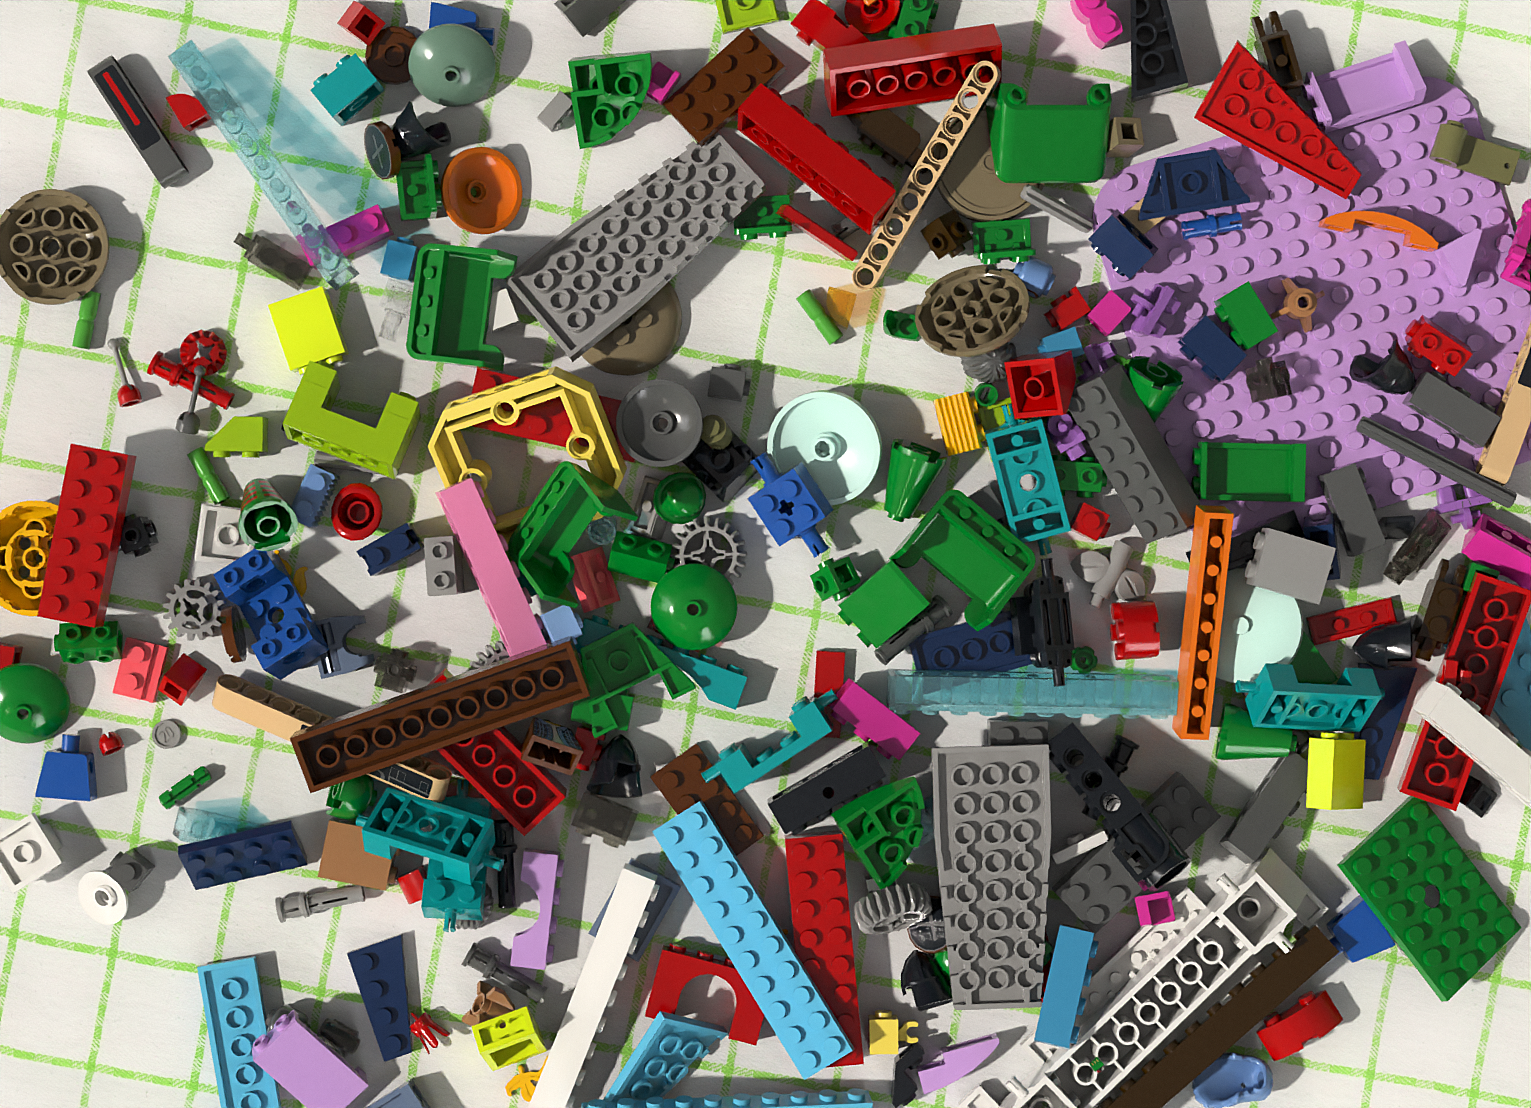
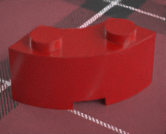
M808 0L790 23L798 31L796 37L807 46L813 44L821 51L827 48L870 42L852 24L844 23L834 10L819 0Z
M1326 990L1315 994L1313 991L1306 992L1298 998L1299 1002L1280 1014L1274 1012L1263 1019L1264 1024L1256 1033L1273 1061L1280 1060L1304 1048L1303 1045L1308 1040L1323 1037L1343 1020Z

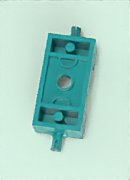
M1008 403L1010 415L1007 405L1001 406L1006 422L999 427L984 430L1009 528L1011 533L1023 543L1037 540L1040 555H1046L1043 544H1045L1047 554H1050L1052 550L1048 537L1069 532L1071 528L1041 417L1025 420L1014 419L1012 403ZM1026 474H1031L1036 478V485L1030 490H1025L1020 486V479Z
M1265 663L1255 680H1237L1235 684L1237 693H1248L1245 702L1253 727L1360 732L1379 700H1383L1385 696L1384 688H1379L1373 669L1357 667L1345 668L1338 682L1328 685L1298 683L1293 665Z
M830 689V691L819 698L813 697L810 700L807 696L801 698L792 705L791 709L793 711L789 715V719L799 734L796 731L789 733L781 739L779 743L781 746L774 750L771 746L757 754L755 760L744 743L736 746L734 742L720 751L718 761L715 762V765L702 772V777L706 783H709V781L722 774L734 794L830 733L834 725L825 713L824 707L837 700V695L833 689Z
M462 779L457 780L456 796L445 797L442 802H438L492 819L491 803L487 799L469 797V781L464 779V783ZM430 825L431 831L434 830L435 827ZM429 858L427 879H424L421 904L424 918L444 919L443 931L449 932V926L451 932L456 931V919L483 921L487 866H484L478 872L472 885H468L444 877L443 862Z
M387 787L370 817L359 814V817L356 819V826L363 827L362 836L365 852L391 860L399 848L443 862L444 877L468 885H472L478 872L484 866L501 871L504 865L503 858L489 855L495 843L494 820ZM428 825H432L435 827V829L430 832H425L421 830V828H424Z

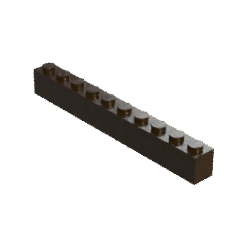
M1304 925L1293 935L1296 940L1292 943L1294 944L1292 949L1287 947L1290 950L1288 953L1285 954L1280 947L1271 954L1274 959L1265 966L1261 963L1249 973L1252 978L1245 985L1241 982L1236 984L1228 992L1231 996L1223 1004L1217 1001L1206 1011L1209 1016L1201 1023L1198 1020L1194 1021L1184 1030L1187 1035L1180 1042L1176 1039L1171 1041L1163 1049L1164 1056L1158 1061L1154 1058L1148 1061L1141 1068L1143 1074L1136 1080L1133 1077L1129 1078L1119 1087L1122 1092L1115 1099L1109 1096L1097 1108H1162L1338 954L1339 951L1316 925H1312L1310 928Z

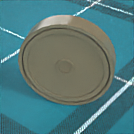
M985 105L939 182L937 190L950 208L955 209L958 214L977 222L1008 220L1024 212L1032 204L1021 198L1020 194L1023 187L1029 184L1042 191L1045 183H1005L997 177L994 170ZM955 117L949 123V129L953 134H958L963 129V122L958 117ZM944 143L936 145L934 150L935 157L942 160L947 156L948 148Z

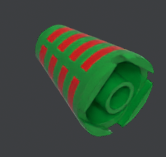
M262 478L251 480L244 489L238 529L242 540L248 546L249 544L255 546V549L259 551H273L287 545L291 541L290 537L293 533L296 534L298 528V520L294 509L268 480Z

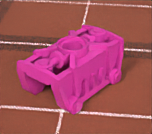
M1529 198L1521 207L1522 213L1516 222L1515 236L1508 251V256L1505 258L1504 262L1506 264L1500 277L1531 291L1530 274L1527 272L1531 270V255L1527 253L1526 249L1528 242L1531 243V199ZM1518 266H1519V267L1521 268V270H1520L1519 272H1517L1515 275H1512L1513 272H1514V271L1518 268Z

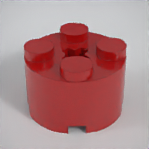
M1144 600L1111 603V614L1115 624H1110L1111 641L1117 642L1114 646L1116 660L1143 659L1158 656L1160 632L1156 630V623H1159L1155 602Z

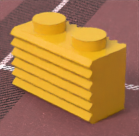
M964 392L933 401L947 457L982 448L981 442L986 441L982 424H976L974 414L979 413L975 396L969 397V393Z

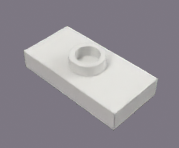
M1102 828L1084 836L1080 832L1067 838V844L1050 851V855L1053 861L1059 865L1108 842L1107 840L1109 839Z

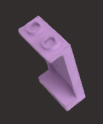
M1405 40L1394 43L1393 52L1317 77L1314 76L1312 71L1307 72L1305 82L1302 85V93L1305 100H1310L1313 106L1312 116L1314 122L1317 125H1321L1324 133L1423 103L1427 89Z
M292 1010L288 1015L284 1014L279 1017L274 1024V1028L266 1035L262 1034L253 1043V1061L307 1108H346L369 1086L366 1073L359 1066L354 1069L299 1020L298 1013L295 1010Z

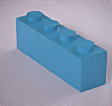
M1060 925L1034 1040L1036 1042L1068 1050L1071 1043H1077L1080 1027L1075 1026L1077 1015L1083 1016L1086 998L1081 997L1083 986L1089 987L1093 970L1087 969L1090 957H1096L1099 941L1094 940V933Z

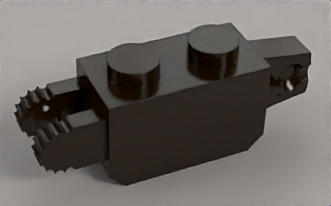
M1276 11L1269 12V23L1273 32L1270 35L1265 34L1260 17H1252L1251 22L1256 37L1254 46L1259 63L1298 104L1296 96L1301 95L1300 87L1303 85V78L1287 29L1283 30Z
M888 108L845 115L857 128V134L860 136L858 140L870 150L875 147L882 153L881 158L893 168L896 165L902 168L906 164L911 169H914L923 153L918 148L921 142L920 133ZM924 168L921 170L920 173H926V171H929V169Z
M1443 558L1438 565L1434 579H1430L1426 585L1412 628V634L1415 635L1414 641L1419 643L1415 657L1428 662L1431 660L1434 649L1440 650L1442 643H1447L1464 591L1461 586L1467 569L1466 566L1459 564L1454 571L1451 584L1446 583L1444 580L1449 569V560Z

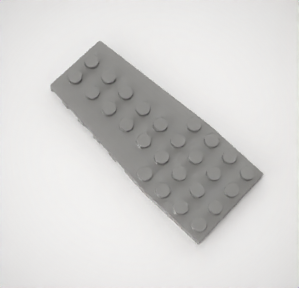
M718 132L702 147L694 141L686 146L687 150L673 160L670 157L662 162L663 167L650 176L646 173L638 179L639 183L627 192L623 189L614 195L615 200L605 207L599 205L570 225L520 265L511 277L504 279L572 362L639 310L767 190L764 182Z
M1049 744L931 747L934 841L953 1007L955 1010L1041 1007L1044 976L1043 956L1045 954L1044 938L1047 921L1046 901L1048 897V869L1050 866L1051 847Z

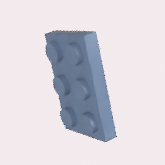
M631 858L628 864L658 875L655 884L660 886L654 902L648 900L644 909L649 912L644 927H637L634 937L639 938L633 955L626 954L639 962L679 892L681 885ZM615 887L588 933L595 938Z

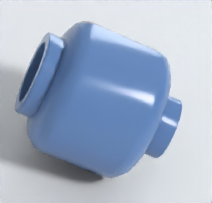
M1029 256L1030 261L1017 262L1012 273L1018 276L1025 284L1028 295L1034 299L1041 297L1042 294L1047 296L1056 275L1052 274V266L1033 256Z

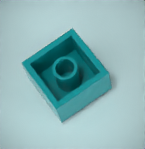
M356 53L352 56L346 55L336 64L337 68L329 75L324 73L318 77L313 83L314 87L310 90L332 118L341 126L385 91L384 87Z

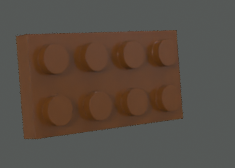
M747 27L662 105L702 147L738 114L740 105L760 83L768 87L786 71V67Z
M695 743L651 775L650 778L677 815L702 800L737 856L764 837V835L721 775L706 783L701 773L712 767L713 764L700 746Z

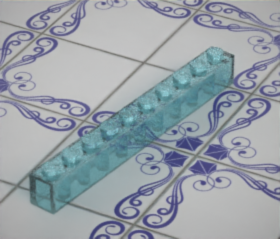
M190 40L168 57L326 282L337 291L359 275L358 270L203 51Z
M888 669L886 703L889 710H893L896 714H910L911 710L922 711L923 714L937 715L939 711H951L953 715H967L968 712H979V714L984 716H995L997 712H1008V715L1016 717L1025 716V713H1037L1041 717H1052L1054 713H1065V716L1072 718L1082 717V714H1094V717L1110 718L1111 714H1122V717L1128 719H1137L1139 715H1150L1154 719H1167L1168 715L1177 716L1179 682L1173 675L1064 673L1066 686L1054 687L1053 672Z

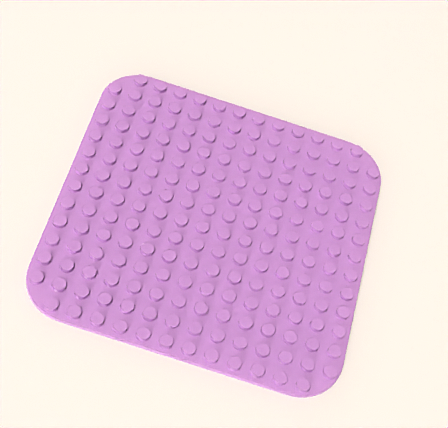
M1422 77L1427 88L1423 103L1325 133L1361 171V176L1347 199L1228 136L1126 167L1106 182L1096 198L1092 213L1094 222L1092 226L1093 233L1116 209L1124 214L1145 196L1156 159L1213 149L1217 151L1227 169L1236 178L1241 189L1250 198V203L1167 216L1144 234L1158 248L1157 252L1130 279L1126 275H1119L1113 269L1112 262L1105 255L1101 256L1111 290L1131 308V311L1121 323L1132 358L1135 356L1150 357L1148 362L1154 364L1161 360L1177 369L1183 376L1181 380L1184 381L1182 388L1154 424L1190 486L1192 477L1196 476L1197 465L1192 464L1193 448H1197V442L1306 444L1305 502L1199 500L1201 505L1225 506L1234 513L1231 536L1267 523L1268 519L1293 509L1302 531L1304 517H1312L1313 522L1319 519L1325 520L1326 515L1331 514L1317 476L1351 463H1356L1357 467L1362 468L1366 477L1364 487L1367 494L1373 496L1377 509L1458 484L1440 473L1357 432L1356 426L1363 416L1474 472L1476 470L1484 447H1472L1404 405L1402 402L1408 393L1397 395L1376 390L1367 384L1352 380L1349 374L1350 365L1356 355L1364 356L1379 364L1380 361L1389 355L1388 349L1393 347V341L1396 339L1412 365L1415 381L1421 373H1431V371L1439 373L1431 366L1432 361L1425 356L1419 359L1407 349L1409 346L1405 340V331L1414 319L1418 321L1424 315L1470 346L1473 353L1455 377L1448 372L1445 375L1439 373L1447 379L1445 383L1454 389L1456 386L1465 389L1471 394L1470 399L1478 404L1482 401L1496 409L1494 412L1496 414L1531 322V291L1500 277L1506 264L1504 261L1508 256L1515 233L1499 183L1437 163L1429 158L1440 124H1447L1448 120L1464 124L1463 129L1468 131L1467 135L1485 140L1473 104L1460 89L1447 81L1434 77ZM1312 109L1306 110L1305 112L1314 121ZM1373 211L1386 213L1407 220L1426 231L1439 243L1438 248L1474 229H1481L1482 234L1466 286L1455 288L1451 285L1434 251L1427 252L1402 246L1404 234L1354 223L1353 230L1343 233L1318 227L1319 222L1326 217L1343 212ZM1240 212L1242 220L1230 222L1242 223V230L1217 233L1216 237L1205 235L1187 240L1183 238L1182 231H1189L1194 228L1181 229L1182 221L1204 219L1207 215L1211 214L1216 217ZM1518 266V268L1513 272L1512 275H1515L1517 272H1519L1521 268ZM1288 277L1298 288L1309 289L1314 294L1323 290L1325 296L1317 299V307L1311 314V331L1305 333L1300 324V319L1294 320L1286 314L1272 319L1278 332L1243 351L1247 356L1223 381L1218 382L1216 379L1210 381L1200 371L1202 366L1195 359L1193 361L1188 360L1179 350L1182 346L1177 342L1205 315L1230 338L1229 333L1232 331L1226 322L1222 323L1218 319L1214 308L1217 307L1214 301L1248 281L1269 315L1283 309V300L1287 293L1281 281ZM1155 284L1164 287L1169 286L1175 290L1173 295L1181 302L1174 315H1169L1163 311L1158 320L1167 325L1162 338L1139 334L1130 329L1136 319V316L1131 314L1136 304L1130 301V298L1133 294L1141 297L1145 289L1152 291ZM1298 300V305L1302 308L1304 302ZM1531 422L1515 465L1531 460ZM1194 523L1189 527L1192 532L1194 528Z

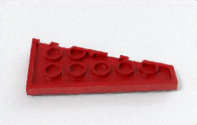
M1237 40L1196 111L1194 118L1347 199L1359 180L1361 171Z

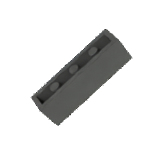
M1289 752L1288 757H1279L1222 837L1219 844L1245 864L1256 861L1260 862L1269 850L1266 847L1272 838L1276 839L1285 827L1282 823L1288 815L1292 816L1301 804L1298 800L1303 793H1307L1308 761L1296 752Z

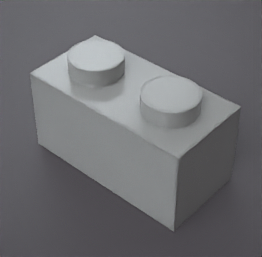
M559 91L538 115V121L551 132L554 129L558 130L563 124L562 120L564 117H569L573 113L572 100L562 91Z

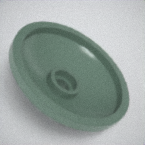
M441 24L426 30L417 38L410 51L408 68L413 84L424 97L439 105L459 107L471 104L485 95L493 83L496 62L491 46L477 31L460 24ZM452 70L456 75L450 77L446 72Z

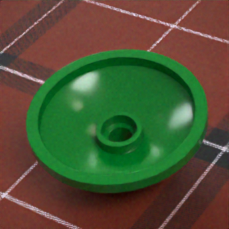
M684 564L670 570L660 579L652 594L651 615L655 627L668 642L682 649L701 650L716 645L728 635L737 616V597L733 586L721 572L704 564ZM690 604L698 606L699 611L696 614L689 613L688 606Z
M16 663L0 669V736L16 743L30 744L49 739L59 732L66 723L70 711V695L62 679L50 669L33 663ZM25 709L28 711V714L23 715L19 710Z

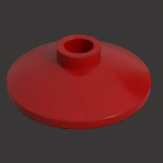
M847 0L844 8L845 18L849 25L852 24L862 34L879 33L887 29L896 20L901 3L900 0H877L871 6H867L863 0Z

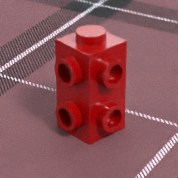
M1424 315L1418 321L1414 319L1405 331V340L1409 346L1407 348L1408 351L1419 359L1425 356L1432 361L1431 366L1443 375L1448 372L1455 377L1473 355L1470 346Z

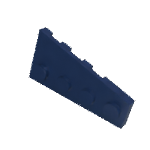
M1358 663L1357 668L1373 669L1379 688L1383 687L1385 691L1383 700H1379L1361 731L1352 732L1355 733L1354 739L1366 740L1364 779L1379 780L1417 668L1393 666L1394 670H1382L1373 668L1367 663Z
M402 933L347 953L384 1062L412 1053L413 1051L411 1028H409L411 1023L408 1010V989L406 987Z

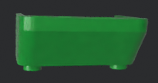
M563 461L557 466L511 535L508 542V552L542 600L577 608L579 603L566 587L575 572L574 562L568 554L597 511L600 515L606 517L615 515L632 521H636L638 515L617 489L578 464L569 461Z

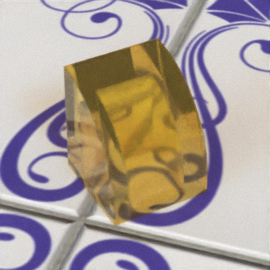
M829 287L826 297L828 314L836 325L847 330L857 294Z

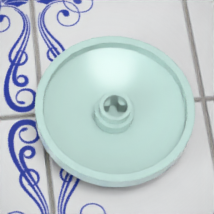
M818 390L798 396L781 409L769 431L767 452L768 457L779 473L782 472L784 474L802 462L830 505H838L858 496L872 482L881 463L882 441L875 420L862 404L840 392Z
M1246 568L1232 569L1227 572L1216 677L1232 683H1236L1237 680H1255L1265 663L1290 664L1300 648L1303 637V616L1297 599L1246 584Z

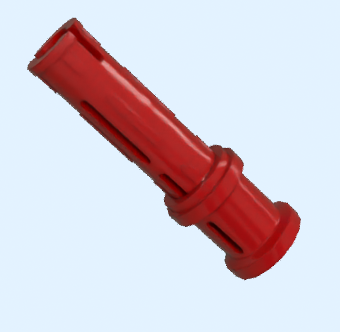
M161 351L154 355L147 369V374H155L169 381V385L172 387L180 385L191 392L193 391L196 375L188 371L182 362L178 364L164 357ZM161 366H164V367L170 369L171 372H169V371H167V370L161 368ZM201 377L200 385L215 392L216 395L200 387L198 395L227 410L235 394Z

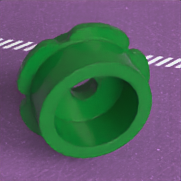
M1076 647L1071 652L1072 665L1070 667L1073 670H1077L1080 674H1088L1092 668L1096 667L1098 659L1091 647ZM1082 657L1086 658L1084 663L1080 660Z

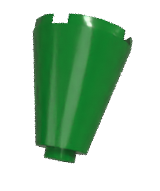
M1135 356L1129 361L1126 375L1155 423L1182 388L1184 381L1181 380L1183 376L1177 369L1166 362L1159 360L1157 364L1148 362L1150 357Z
M894 439L890 451L884 510L889 512V518L904 522L905 518H912L946 465L947 457L940 458V452L921 444L911 442L908 447L902 445L903 439Z
M1224 703L1220 719V731L1217 737L1216 759L1288 757L1289 752H1295L1297 735L1292 734V729L1253 727L1248 710L1233 704Z

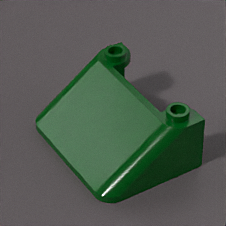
M1000 83L986 103L994 170L997 177L1005 183H1095L1103 177L1106 167L1112 102L1110 84L1100 83L1093 85L1086 95L1087 105H1027L1026 92L1022 87L1013 83Z
M433 243L424 245L419 250L417 256L406 342L408 354L418 360L503 371L505 359L502 350L497 346L485 344L493 280L511 277L516 270L518 256L496 249Z
M959 490L945 492L889 557L890 560L901 568L914 566L922 557L968 595L971 601L965 608L964 616L966 622L977 632L994 621L1034 568L1036 562L1034 552Z

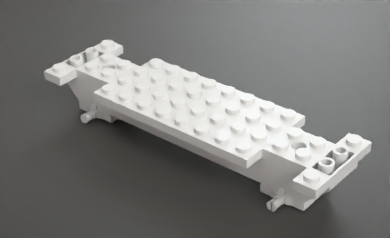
M1268 846L1266 847L1269 850L1260 862L1256 861L1245 864L1246 866L1232 880L1225 873L1222 874L1220 877L1227 885L1218 878L1216 883L1222 889L1206 905L1184 885L1171 898L1175 921L1141 927L1092 974L1089 987L1083 986L1081 997L1086 998L1083 1016L1077 1015L1075 1026L1080 1027L1076 1044L1071 1043L1068 1050L1036 1042L1034 1040L1035 1029L1020 1045L1039 1066L1022 1082L1015 1076H1012L1010 1078L1011 1081L1008 1080L1006 1082V1086L1012 1092L999 1104L978 1084L958 1103L961 1108H1033L1036 1102L1045 1101L1048 1103L1047 1108H1097L1109 1096L1115 1099L1122 1092L1119 1087L1131 1077L1134 1080L1143 1074L1141 1068L1152 1058L1158 1061L1165 1055L1163 1049L1171 1041L1176 1039L1180 1042L1187 1035L1184 1030L1196 1020L1200 1023L1209 1016L1206 1011L1217 1001L1223 1004L1231 997L1228 992L1236 984L1241 982L1245 985L1252 978L1249 973L1261 964L1254 955L1265 945L1274 941L1285 954L1290 950L1282 941L1290 949L1294 947V944L1282 934L1286 925L1294 917L1310 928L1328 908ZM1246 901H1253V911L1250 914L1243 915L1241 913L1242 904ZM1096 1057L1104 1064V1069L1100 1073L1098 1071L1095 1072L1089 1064Z

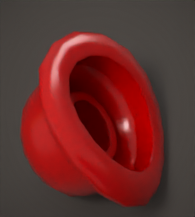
M351 483L342 488L335 496L331 507V520L337 533L350 541L363 540L372 535L379 527L382 519L383 505L380 497L372 487L363 483Z

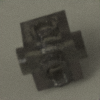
M1272 357L1255 361V367L1245 369L1246 384L1250 390L1252 403L1292 394L1289 382L1290 374L1286 368L1285 360L1273 362Z
M392 648L391 652H383V656H378L375 662L373 672L378 674L374 686L401 694L405 693L408 682L413 683L417 673V666H413L415 659L408 657L409 652L397 648ZM393 665L398 667V674L393 672Z

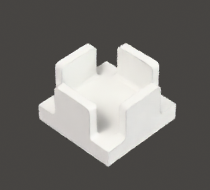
M35 813L30 814L0 833V873L12 893L35 882L65 862L58 851L63 847L62 843L50 824H42Z

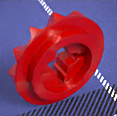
M201 329L190 333L181 344V361L192 373H194L196 366L202 365L206 369L204 376L212 375L219 371L226 361L227 349L223 339L214 332ZM198 344L203 348L213 346L208 354L210 361L204 356L194 360V357L199 352Z

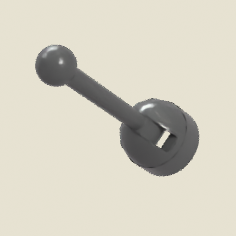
M198 365L194 369L196 377L189 409L180 414L175 427L177 431L185 434H198L200 428V419L194 413L201 377L206 373V369L202 365Z

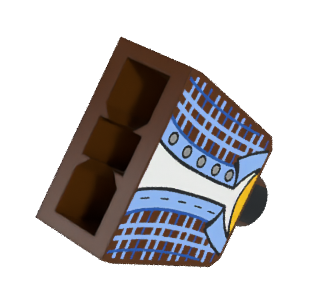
M534 717L522 741L521 760L570 776L573 775L583 754V749L571 729L552 723L547 719Z

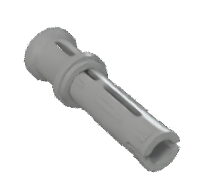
M354 885L311 895L308 892H300L299 896L285 899L276 897L275 903L280 923L286 922V919L302 915L305 918L310 917L314 911L361 901L365 902V892L363 886Z

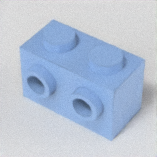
M562 605L539 616L544 625V629L541 632L545 641L550 640V642L572 636L574 644H577L575 638L583 635L581 631L583 628L581 618L576 612L573 613L569 606Z

